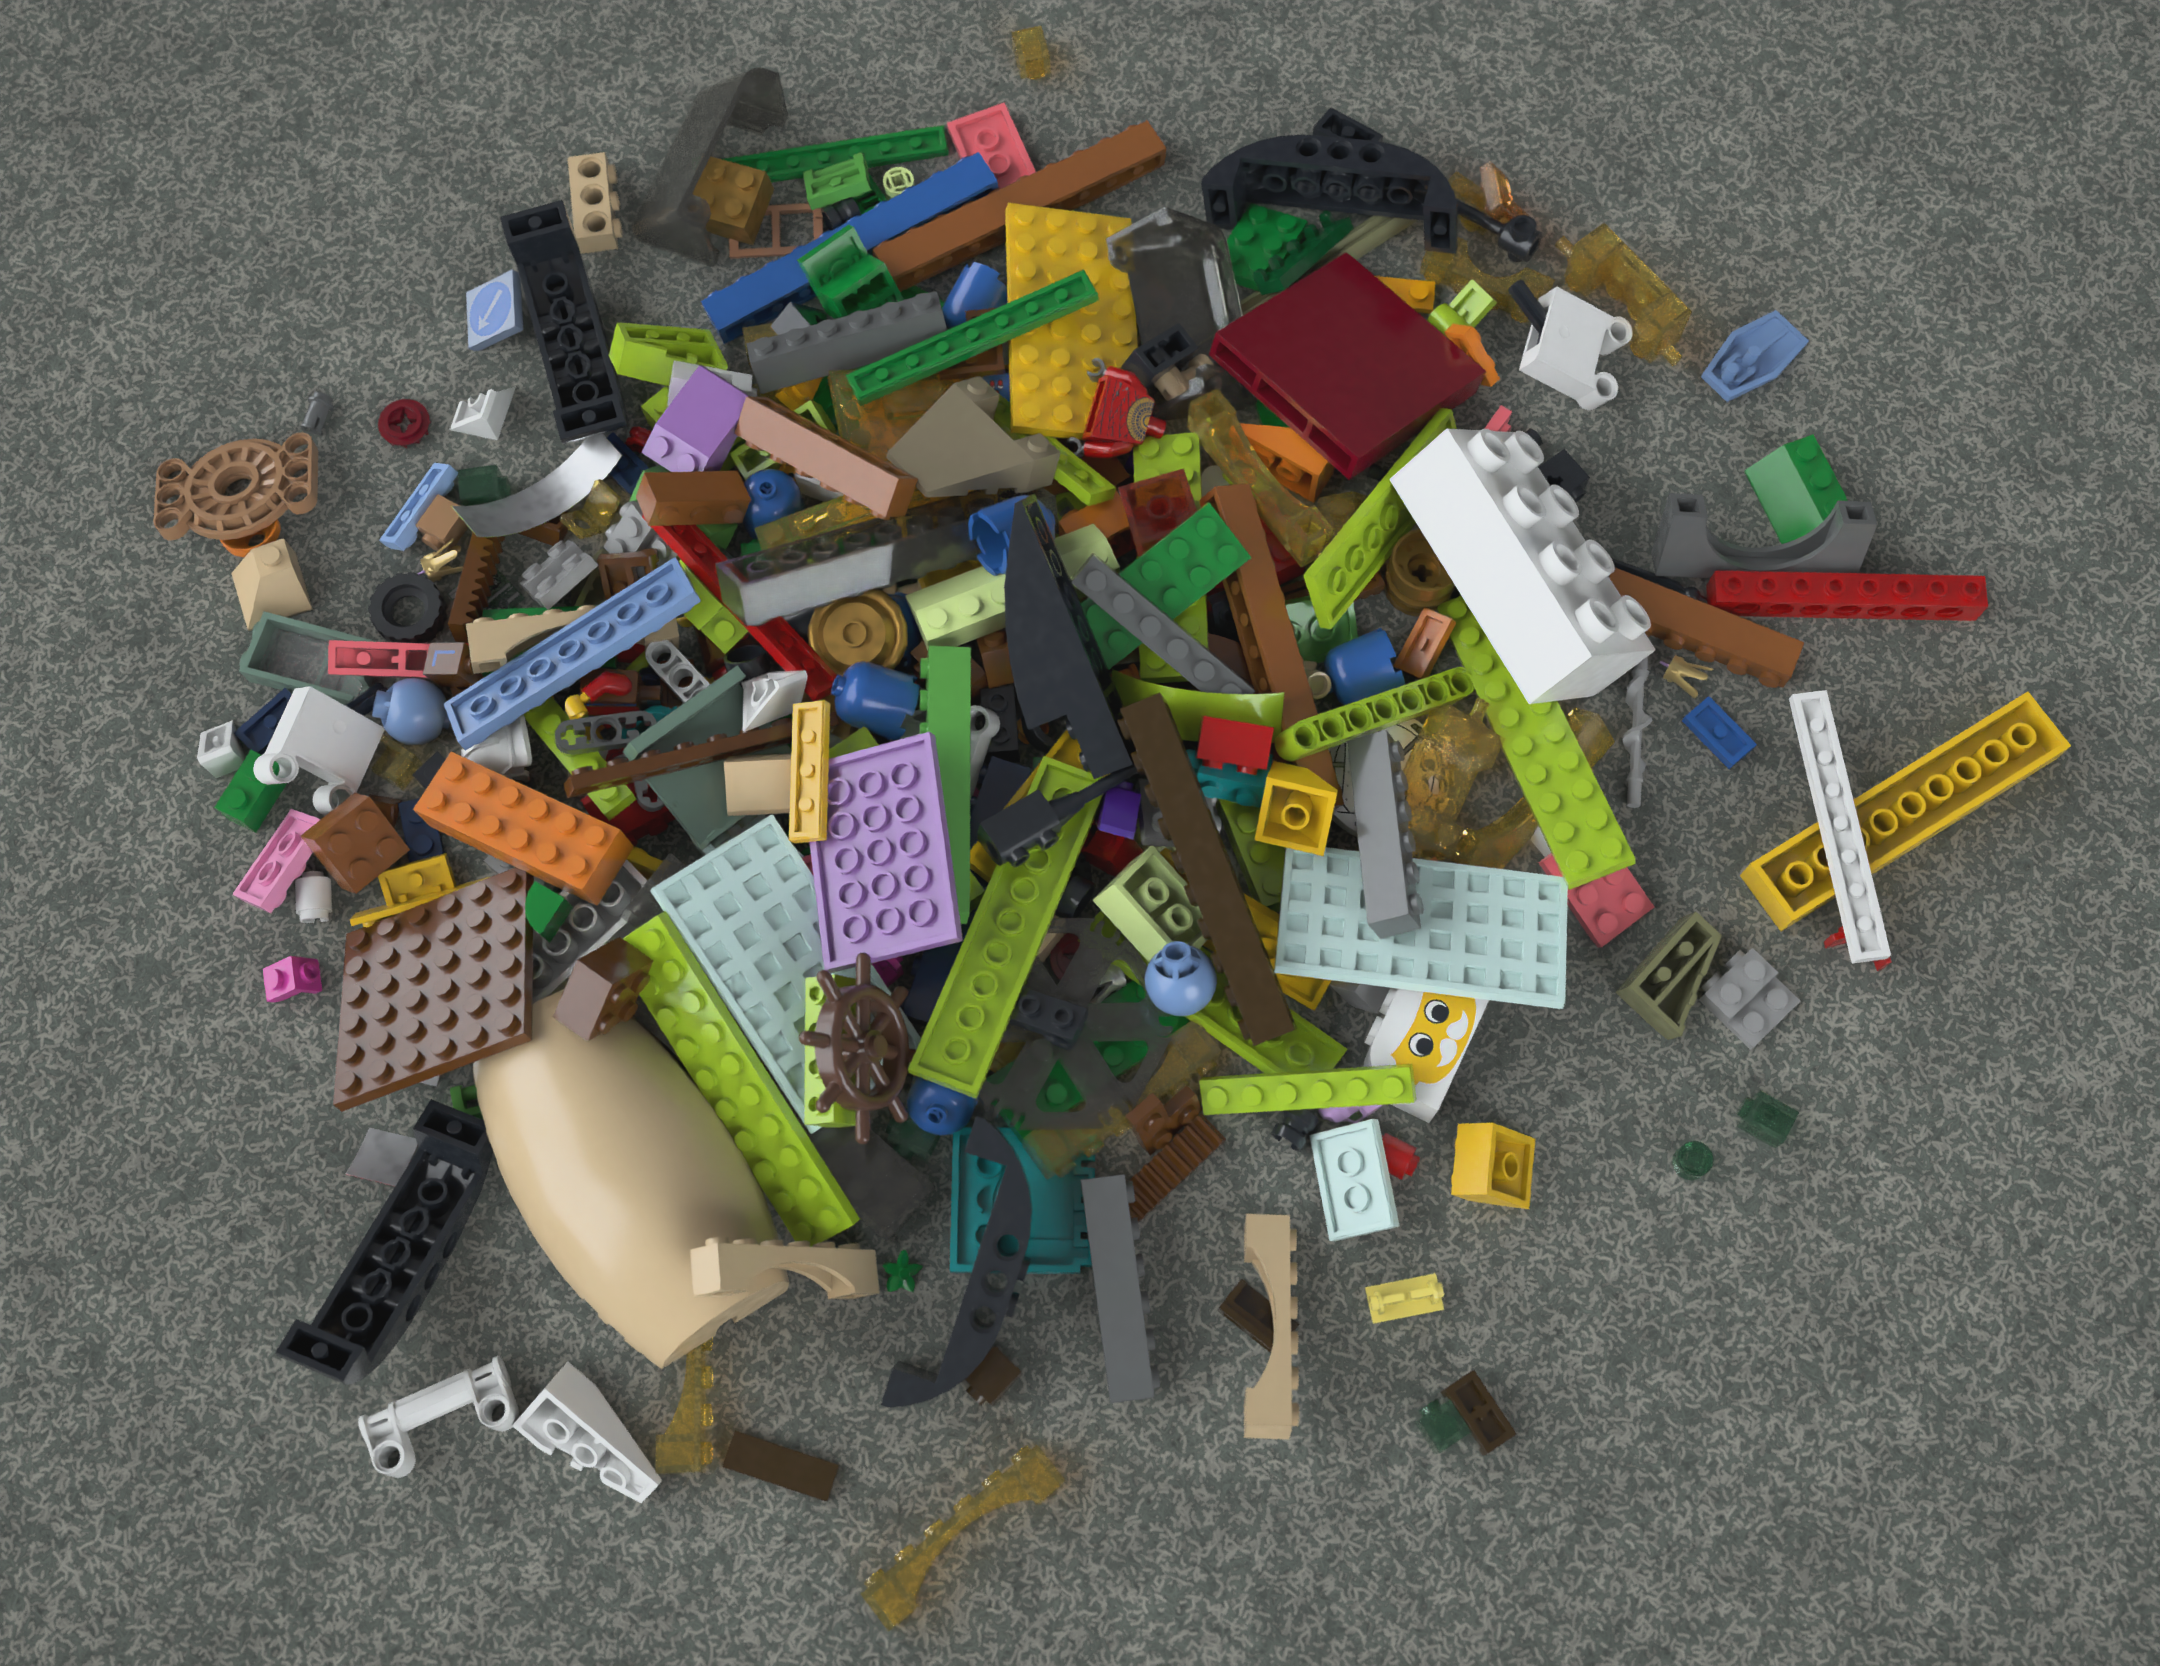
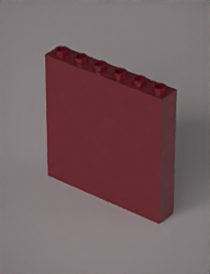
M1347 252L1217 331L1209 352L1210 357L1349 480L1422 431L1440 408L1454 409L1476 394L1486 373L1485 369Z

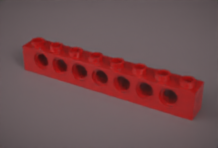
M1715 570L1706 585L1707 604L1737 616L1976 621L1988 608L1985 576Z

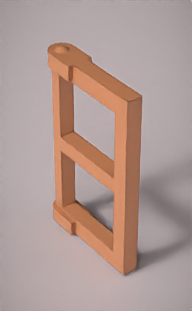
M809 203L768 205L765 215H772V247L739 249V241L729 238L730 259L786 256L798 247H781L780 214L813 213L814 240H816L824 233L821 213L823 208L811 210Z

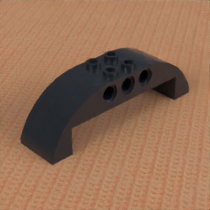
M1316 135L1277 136L1257 141L1229 154L1213 166L1201 182L1206 222L1209 228L1233 230L1243 215L1246 202L1422 220L1424 221V251L1457 253V200L1447 178L1434 164L1423 156L1407 148L1390 143Z
M563 200L501 216L500 220L506 242L518 268L556 407L553 414L561 442L568 444L629 426L618 376L609 357L610 348L599 309Z
M431 1099L413 1127L419 1147L311 1325L295 1319L275 1351L277 1356L345 1385L362 1380L387 1357L409 1327L451 1256L479 1198L493 1154V1148L488 1140L484 1120Z
M980 1116L975 1118L964 1152L1006 1165L1002 1182L939 1373L937 1374L898 1361L892 1368L881 1402L882 1406L888 1408L904 1407L929 1401L951 1390L966 1379L987 1355L996 1340L1005 1316L1012 1318L1020 1293L1013 1291L1016 1281L1024 1282L1031 1258L1025 1256L1031 1234L1033 1215L1030 1184L1024 1165L1012 1144L993 1123ZM1008 1234L1016 1237L1019 1242V1249L1016 1252L1006 1253L1000 1248L999 1240L1003 1235ZM991 1271L1003 1272L1007 1278V1285L1002 1288L991 1286L988 1281V1274ZM980 1307H989L995 1313L996 1318L991 1323H983L977 1318L976 1310Z

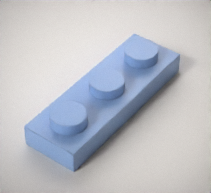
M434 463L379 541L388 548L404 551L410 547L417 539L418 528L416 524L437 494L445 496L451 491L454 486L453 481L459 472L448 464Z

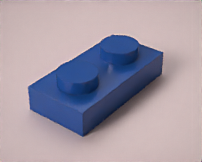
M1710 696L1696 706L1682 720L1729 770L1757 745Z

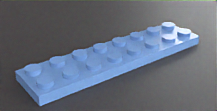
M672 558L445 702L444 707L456 739L466 751L475 744L482 743L494 732L506 725L512 724L524 713L542 705L557 692L570 687L576 680L592 670L600 668L609 659L622 651L630 649L639 640L652 632L660 630L666 623L680 614L690 611L693 606L701 602L677 558Z

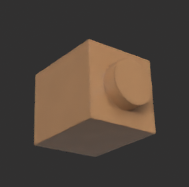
M437 494L416 524V527L423 536L421 540L436 551L452 538V543L445 549L448 550L456 546L468 528L467 524L451 507L459 505Z

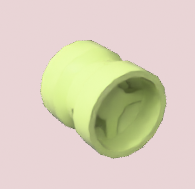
M894 167L885 173L883 186L886 200L888 201L896 197L910 186H915L914 176L911 171L903 167Z

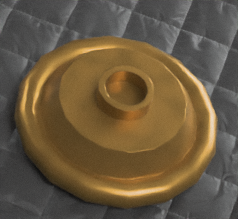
M847 585L829 593L815 608L808 625V645L836 675L843 676L847 668L861 661L872 662L895 669L900 664L908 645L907 622L900 606L886 592L868 585Z

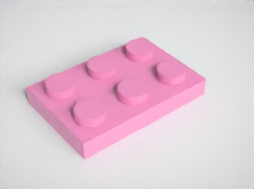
M291 809L235 889L233 895L268 913H272L275 908L279 907L285 900L286 891L294 879L300 877L305 871L306 862L313 853L300 836L321 819Z

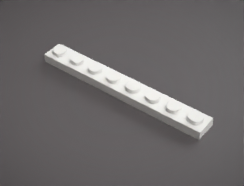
M1827 690L1792 694L1789 702L1851 963L1887 959L1891 956Z

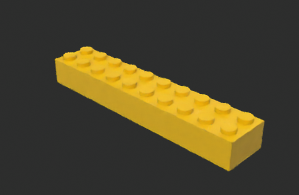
M2028 691L1853 799L1872 875L2050 764L2071 747L2066 738ZM1818 822L1750 863L1740 874V877L1781 932L1836 898Z

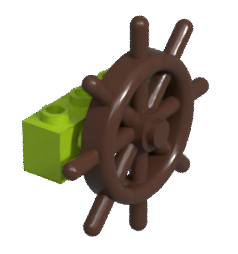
M865 952L859 953L856 957V979L836 974L831 975L827 970L819 971L816 977L805 978V1031L799 1035L800 1043L805 1045L804 1125L828 1128L855 1126V1139L859 1144H866L870 1140L871 1110H878L887 1106L896 1122L903 1123L908 1119V1113L898 1094L905 1083L909 1063H911L916 1049L909 1048L907 1028L899 1010L908 996V990L904 986H898L889 996L881 988L871 985V958ZM871 1013H872V1015L874 1016V1019H873V1021H872L871 1024H870ZM870 1076H871V1078H872V1080H873V1082H874V1084H875V1086L873 1087V1089H872L871 1091H870Z

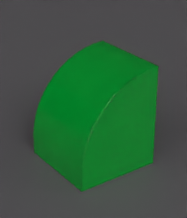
M535 881L526 897V917L533 929L547 942L551 943L573 909V906L561 895Z

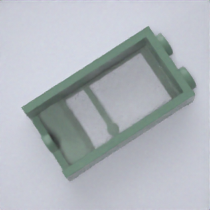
M264 611L260 621L253 627L252 641L248 650L241 656L239 672L251 683L278 690L286 688L290 693H293L296 688L311 686L345 705L370 688L375 677L329 675V640L376 641Z

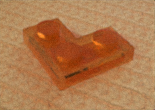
M1491 161L1481 166L1482 182L1480 186L1486 196L1485 210L1487 214L1504 224L1519 215L1529 216L1512 199L1508 177Z

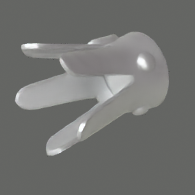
M1105 964L1095 972L1076 976V978L1080 979L1097 975L1078 986L1076 992L1080 994L1105 986L1089 1002V1009L1098 1005L1113 991H1118L1126 986V978L1121 968L1111 964Z

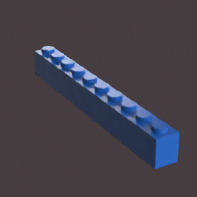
M979 152L972 156L963 157L950 168L938 171L922 183L906 188L896 197L878 203L870 211L850 218L842 226L822 233L816 240L796 247L790 254L778 260L768 262L762 269L750 275L740 277L734 284L723 290L712 292L706 299L701 301L703 308L722 342L726 344L777 318L790 302L802 305L815 298L816 294L797 260L848 224L855 228L869 255L873 256L872 249L876 248L881 242L893 240L905 234L913 227L923 226L941 214H948L961 208L966 202L976 201L987 196L992 190L999 188L998 181Z

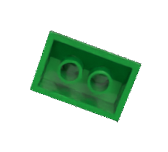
M1814 434L1782 445L1744 471L1781 544L1796 540L1819 526L1831 513L1837 500L1848 501Z

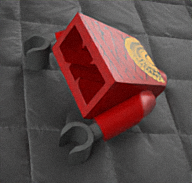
M1094 358L1092 360L1093 365L1101 367V370L1097 373L1086 371L1091 381L1098 383L1082 439L1087 441L1084 444L1074 437L1066 441L1070 444H1078V450L1074 454L1079 458H1082L1084 455L1091 458H1112L1129 453L1133 446L1142 445L1145 435L1161 439L1166 428V421L1151 416L1155 400L1148 396L1146 387L1133 372L1114 366L1106 368L1100 358Z

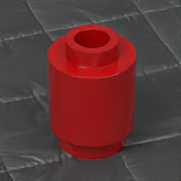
M1385 1133V1135H1382L1389 1174L1401 1180L1405 1174L1412 1177L1421 1158L1415 1155L1417 1147Z

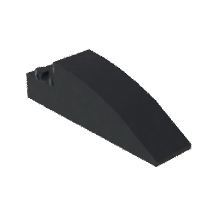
M1032 494L1016 502L1014 505L1004 584L1005 625L1017 697L1028 730L1067 715L1068 720L1065 723L1068 733L1073 740L1077 739L1082 750L1079 753L1082 766L1086 772L1091 771L1093 778L1096 779L1132 765L1134 761L1131 753L1137 750L1134 743H1129L1128 739L1125 740L1118 720L1123 718L1120 709L1124 705L1074 586L1071 583L1035 494Z

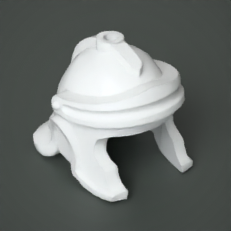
M524 714L518 717L512 724L506 725L488 736L482 743L475 744L466 751L461 749V756L510 779L521 780L525 783L529 782V771L524 770V767L531 765L532 756Z

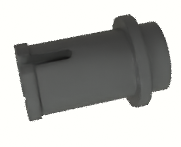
M314 392L313 396H309L308 402L310 404L300 428L303 431H307V428H309L308 433L321 435L328 412L334 408L332 404L333 399L321 392Z

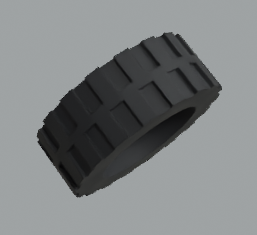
M408 572V574L398 573L396 576L388 577L381 585L379 584L375 588V593L370 597L371 603L368 605V612L371 614V617L369 618L375 629L387 642L426 643L437 637L436 634L442 631L443 623L447 619V604L443 599V595L431 580L429 581L426 576L421 574L416 575L414 572ZM404 597H417L423 602L425 607L422 618L413 625L405 626L397 623L393 618L395 604Z

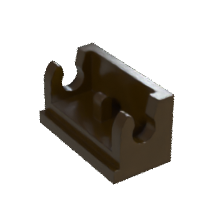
M1241 1279L1217 1311L1271 1353L1274 1330L1270 1301ZM1291 1319V1331H1295L1300 1324Z
M1475 1370L1470 1371L1440 1391L1444 1398L1447 1397L1481 1447L1478 1450L1482 1456L1489 1454L1517 1435Z

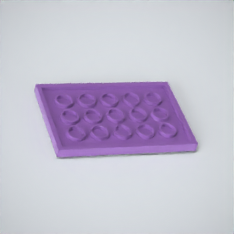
M926 732L829 759L827 840L810 842L824 970L833 973L856 967V957L862 952L867 953L871 958V963L963 941L935 735L931 732Z

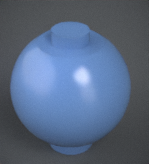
M407 678L394 683L386 692L380 690L376 692L372 717L381 718L385 731L398 742L407 745L426 744L436 739L440 735L442 728L448 729L450 725V720L444 707V703L447 702L445 695L435 684L427 680Z
M1174 941L1165 945L1150 960L1145 972V988L1150 1000L1157 1008L1170 1015L1187 1016L1202 1010L1210 1002L1216 990V971L1209 957L1200 949L1181 941Z

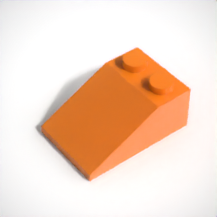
M1236 423L1233 427L1230 457L1252 469L1264 471L1273 481L1312 503L1315 502L1334 473L1335 467L1290 427Z

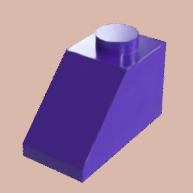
M1126 780L1104 793L1094 818V823L1100 831L1129 839L1134 838L1141 794L1137 789H1133V782Z

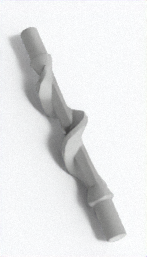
M1648 656L1635 665L1634 670L1631 671L1633 679L1627 687L1625 699L1633 711L1632 728L1625 732L1622 737L1623 745L1630 754V772L1626 781L1628 782L1627 806L1631 808L1641 806L1642 782H1644L1642 773L1646 768V763L1641 758L1642 730L1653 721L1652 716L1645 714L1643 711L1644 683L1650 673L1647 670Z

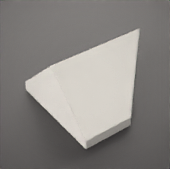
M516 387L499 392L490 389L487 395L480 393L477 400L470 397L468 403L460 401L450 430L498 440Z
M806 670L768 672L741 682L743 686V732L793 713V704L801 703L808 678Z

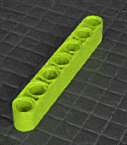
M1455 667L1300 720L1277 735L1275 739L1276 751L1284 760L1295 761L1344 744L1349 740L1363 737L1449 707L1474 691L1475 688L1469 678V675L1472 677V674L1466 668Z

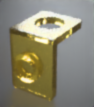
M597 479L593 483L583 509L561 515L560 521L579 539L601 534L608 529L620 502V496L601 479ZM573 520H582L586 522L590 526V528H581L577 526Z

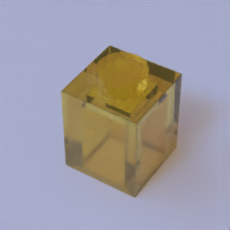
M1042 26L1012 31V49L1020 79L1029 78L1036 80L1050 73V55Z

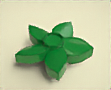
M906 1250L900 1252L897 1264L892 1262L883 1264L885 1271L891 1275L887 1280L888 1292L896 1291L899 1288L914 1292L915 1282L911 1276L917 1274L923 1266L916 1263L908 1264L909 1256Z

